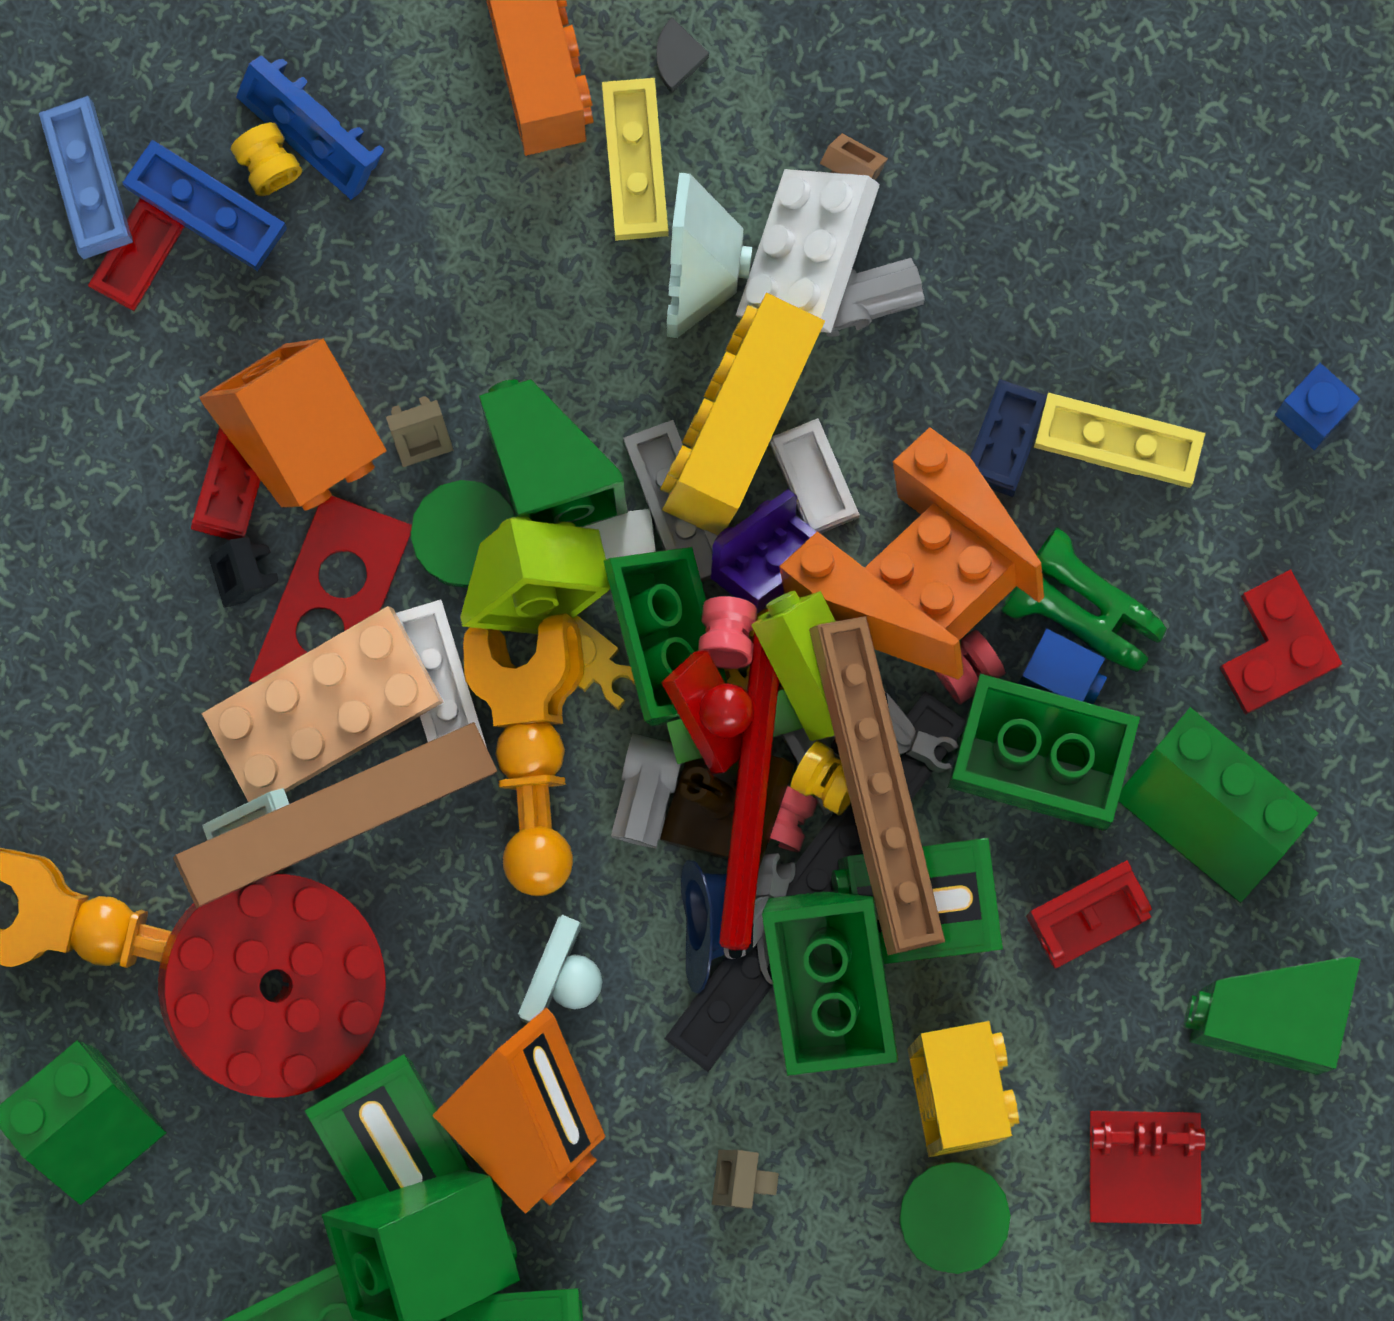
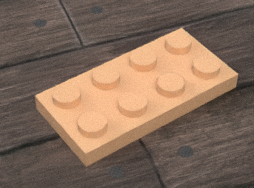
M387 606L206 710L202 715L247 801L250 802L270 791L284 788L286 793L444 702L392 607Z

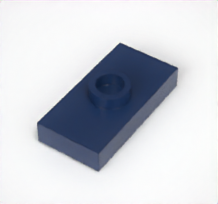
M1001 379L998 381L970 458L992 490L1014 497L1038 432L1047 395Z

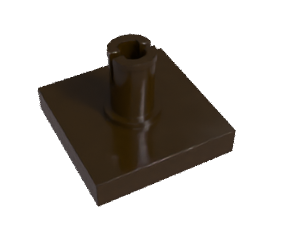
M771 756L759 868L794 768V764L776 756ZM703 757L685 762L660 840L676 847L725 860L729 859L740 758L725 773L711 774Z

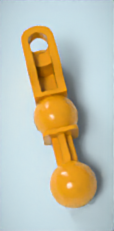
M567 613L551 615L543 619L538 626L536 653L527 664L516 667L511 663L506 639L500 630L470 627L464 635L465 681L476 696L485 700L490 706L493 726L505 728L498 738L495 756L500 770L508 779L499 780V788L517 790L519 832L509 840L505 847L503 869L507 879L517 890L531 896H544L560 889L568 880L573 866V855L568 842L559 832L552 829L549 787L566 785L564 777L555 776L563 765L565 748L560 734L552 725L563 724L562 707L566 698L576 690L584 675L580 630L576 621Z
M0 848V881L12 887L18 897L19 913L13 924L7 929H0V965L15 967L41 957L48 950L63 953L75 950L83 960L98 966H111L120 962L119 965L121 967L128 968L136 963L137 957L157 962L161 961L164 947L172 931L145 925L148 916L147 911L139 910L133 912L124 902L114 897L98 896L88 900L89 896L74 892L66 885L61 871L50 859L21 851Z

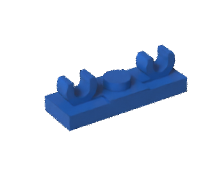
M261 55L250 62L236 98L264 123H276L285 138V142L350 200L356 197L364 189L371 171L376 168L382 156L384 148L379 145L372 151H368L359 142L364 131L357 127L347 132L339 125L340 122L324 106L320 105L304 91L307 83L304 77L299 78L296 82H291L285 77L283 73L287 62L284 59H278L270 63Z
M154 140L149 143L122 182L127 190L257 272L287 229L283 221Z

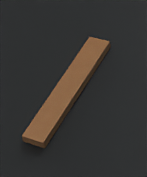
M864 616L816 625L810 628L809 631L887 954L893 955L944 943L943 930L867 618Z
M473 722L180 852L173 859L196 908H199L495 774L497 769Z

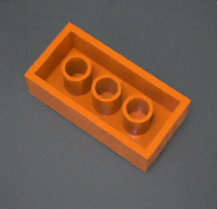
M486 0L525 156L586 142L585 125L594 123L591 111L592 101L586 76L575 77V75L581 74L578 59L580 54L573 25H569L565 8L567 7L566 0Z

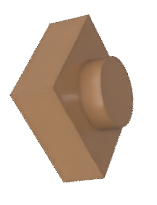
M842 133L828 146L820 164L831 169V173L867 175L876 180L888 158Z

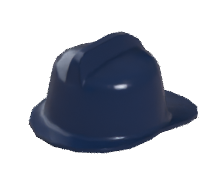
M687 860L683 865L681 873V895L686 914V975L691 991L700 993L705 988L709 978L712 959L725 955L724 947H721L719 941L727 874L703 873L695 861Z

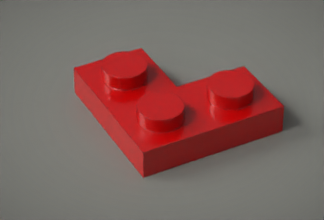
M1291 569L1243 593L1241 597L1266 643L1220 666V670L1241 709L1247 715L1343 664Z

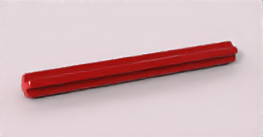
M755 632L753 633L752 643L754 646L747 694L752 698L754 715L749 727L742 733L719 941L721 947L731 950H747L751 944L779 679Z

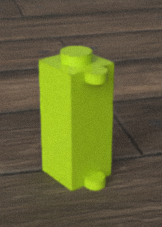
M795 590L790 591L770 601L766 605L768 612L760 615L757 618L758 620L751 624L809 740L814 741L835 736L809 629L819 624L836 621L821 591L799 597Z

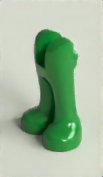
M1056 527L1036 554L1041 561L1042 574L1055 578L1059 583L1081 594L1100 609V615L1096 616L1089 613L1057 590L1045 578H1043L1044 598L1039 603L1016 586L1000 611L1014 619L1034 613L1050 618L1073 633L1103 657L1124 668L1139 672L1148 662L1149 658L1141 650L1116 633L1122 624L1125 623L1139 634L1160 643L1167 628L1142 603L1111 585L1086 566L1076 556L1071 538L1064 531Z

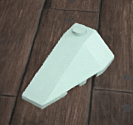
M679 173L672 226L671 274L668 296H672L671 305H668L667 337L673 338L681 336L737 293L738 278L749 279L752 247L742 246L743 227L691 174Z

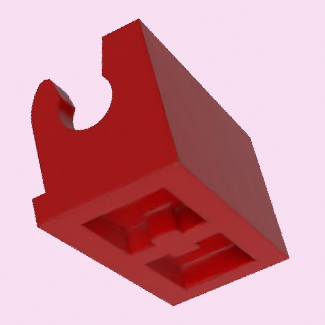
M1128 860L1033 909L1026 915V918L1052 966L1056 969L1152 918L1149 913L1152 908Z

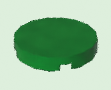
M458 480L440 485L424 497L413 515L411 540L417 560L431 576L448 586L468 588L480 543L496 531L503 521L515 517L513 508L500 492L482 482Z
M949 1162L930 1167L912 1181L902 1197L899 1223L904 1242L917 1260L935 1271L960 1274L979 1269L997 1256L1008 1237L1011 1215L1006 1194L991 1175L975 1165Z

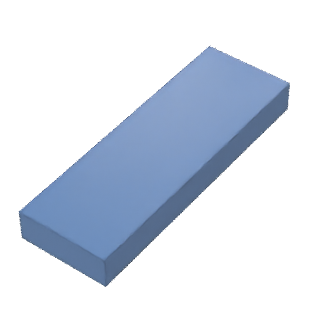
M89 96L40 112V120L78 254L84 260L133 243L92 100Z

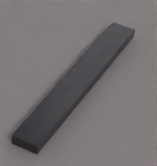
M926 691L907 715L916 732L919 730L937 738L949 737L955 741L962 734L966 720ZM936 746L934 754L936 759L941 762L948 751L942 746ZM903 753L900 755L912 801L933 771L924 762ZM851 803L841 815L832 814L796 862L795 876L792 882L789 883L786 896L823 891L833 892L832 871L839 869L838 859L863 854ZM757 944L743 957L737 959L724 958L707 981L705 988L697 994L664 1038L669 1044L707 1072L711 1070L773 987L765 979L761 971Z

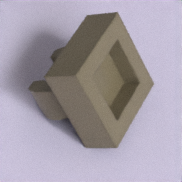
M424 396L419 398L420 406L401 411V408L397 405L392 407V415L386 417L403 467L454 451L437 400L431 402Z
M718 1150L712 1205L752 1209L754 1194L776 1195L779 1173L757 1170L759 1156L757 1152Z

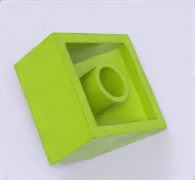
M519 516L503 521L499 528L479 545L460 616L462 626L538 634L539 624L543 619L551 615L567 613L572 618L577 616L610 590L603 562L606 558L599 529L576 527L571 522L555 524L532 521L529 517Z

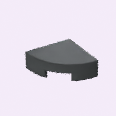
M672 17L660 33L656 50L658 70L666 88L673 93L709 58V52Z

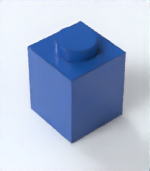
M1319 363L1283 401L1275 416L1315 450L1351 412L1360 398L1324 365Z
M1046 628L1018 684L1094 704L1107 679L1106 676L1098 673L1105 658Z

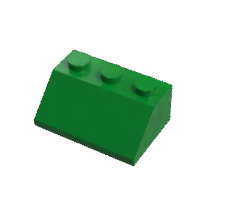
M679 548L606 559L603 562L644 721L650 726H658L681 719L661 682L692 653L698 651L699 639L706 633V627L701 621L706 598L693 548ZM717 668L724 682L728 683L724 669Z
M980 673L947 788L1106 831L1114 820L1140 717Z
M1191 707L1123 786L1118 801L1239 903L1248 896L1284 856L1318 815L1315 809Z
M823 891L769 898L763 909L762 918L787 1076L898 1062L874 897Z

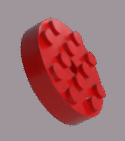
M274 873L199 908H196L193 903L178 920L169 935L161 957L158 974V997L163 1021L172 1041L184 1058L195 1069L220 1085L239 1093L266 1098L289 1097L310 1092L324 1086L346 1071L359 1058L373 1037L382 1014L386 991L384 961L379 944L368 922L357 908L337 891L322 883L301 876ZM276 969L280 972L283 982L289 983V986H282V990L277 996L267 1000L260 991V982L265 973Z

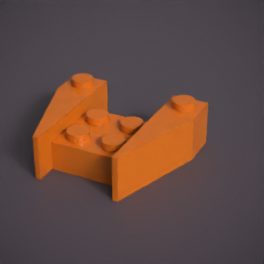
M929 427L893 461L898 498L921 514L866 567H863L817 531L779 566L784 594L795 590L799 597L821 591L835 621L866 616L875 650L959 680L964 675L960 639L1016 586L1039 603L1044 598L1042 565L970 456Z

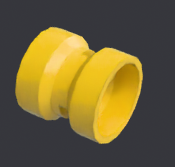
M272 122L264 123L248 130L231 145V151L237 162L248 167L250 172L248 181L257 196L270 195L294 182L302 173V168L296 157L291 153H287L282 148L285 138L277 124Z
M816 741L799 763L790 787L806 797L810 795L817 796L822 799L825 808L837 815H841L851 803L841 760L835 757L832 748Z

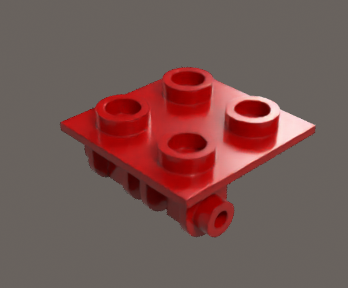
M1090 1111V1222L1201 1224V1151L1205 1150L1206 1143L1205 1129L1201 1128V1113Z

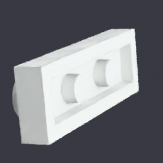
M442 600L396 613L444 702L420 716L427 741L430 742L474 722L486 746Z

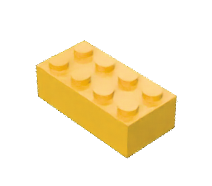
M769 293L765 294L757 309L747 305L740 322H738L725 349L726 352L703 396L705 398L682 441L683 444L691 448L681 446L662 483L660 490L669 494L662 511L716 535H719L727 528L742 503L825 320Z
M990 1021L921 1033L908 1047V1054L928 1158L993 1146L1011 1137V1127L1019 1124V1115L1013 1090L1003 1091L999 1071L1003 1070V1067L1008 1066L1002 1033L992 1034Z

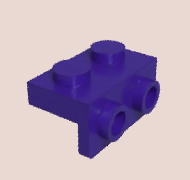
M789 489L773 500H766L761 503L752 515L735 527L724 529L716 537L712 546L711 579L734 597L754 604L757 608V614L764 610L770 601L784 594L779 566L817 532L796 516L797 495Z

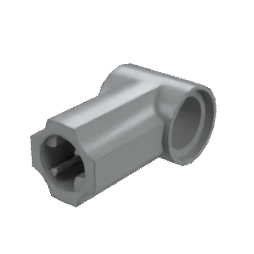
M912 258L856 273L852 269L831 333L826 332V335L828 337L839 336L838 330L855 326L856 330H860L868 326L872 319L924 305L925 298L917 266L913 263Z
M635 733L632 734L621 780L625 782L611 834L612 838L657 849L666 817L670 793H675L681 765L676 762L671 742Z

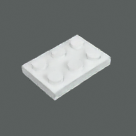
M784 169L736 316L741 319L747 305L757 309L765 294L769 293L825 320L820 332L831 333L880 184L867 175Z

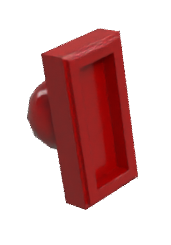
M707 650L696 651L661 683L711 774L725 773L740 758L742 733L747 730L754 715L752 698L742 687L724 682Z

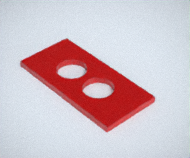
M331 496L325 502L318 505L248 681L255 683L307 653L298 643L296 631L299 621L309 611L314 609L333 611L341 618L344 631L380 611L411 536L412 525L335 496ZM338 552H350L357 555L364 562L367 570V578L363 588L357 594L347 598H337L328 594L322 588L319 580V571L323 562L330 555Z

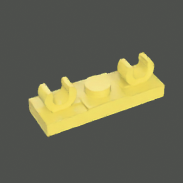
M655 78L602 82L615 241L668 236Z
M1048 392L1033 448L1191 488L1205 433Z

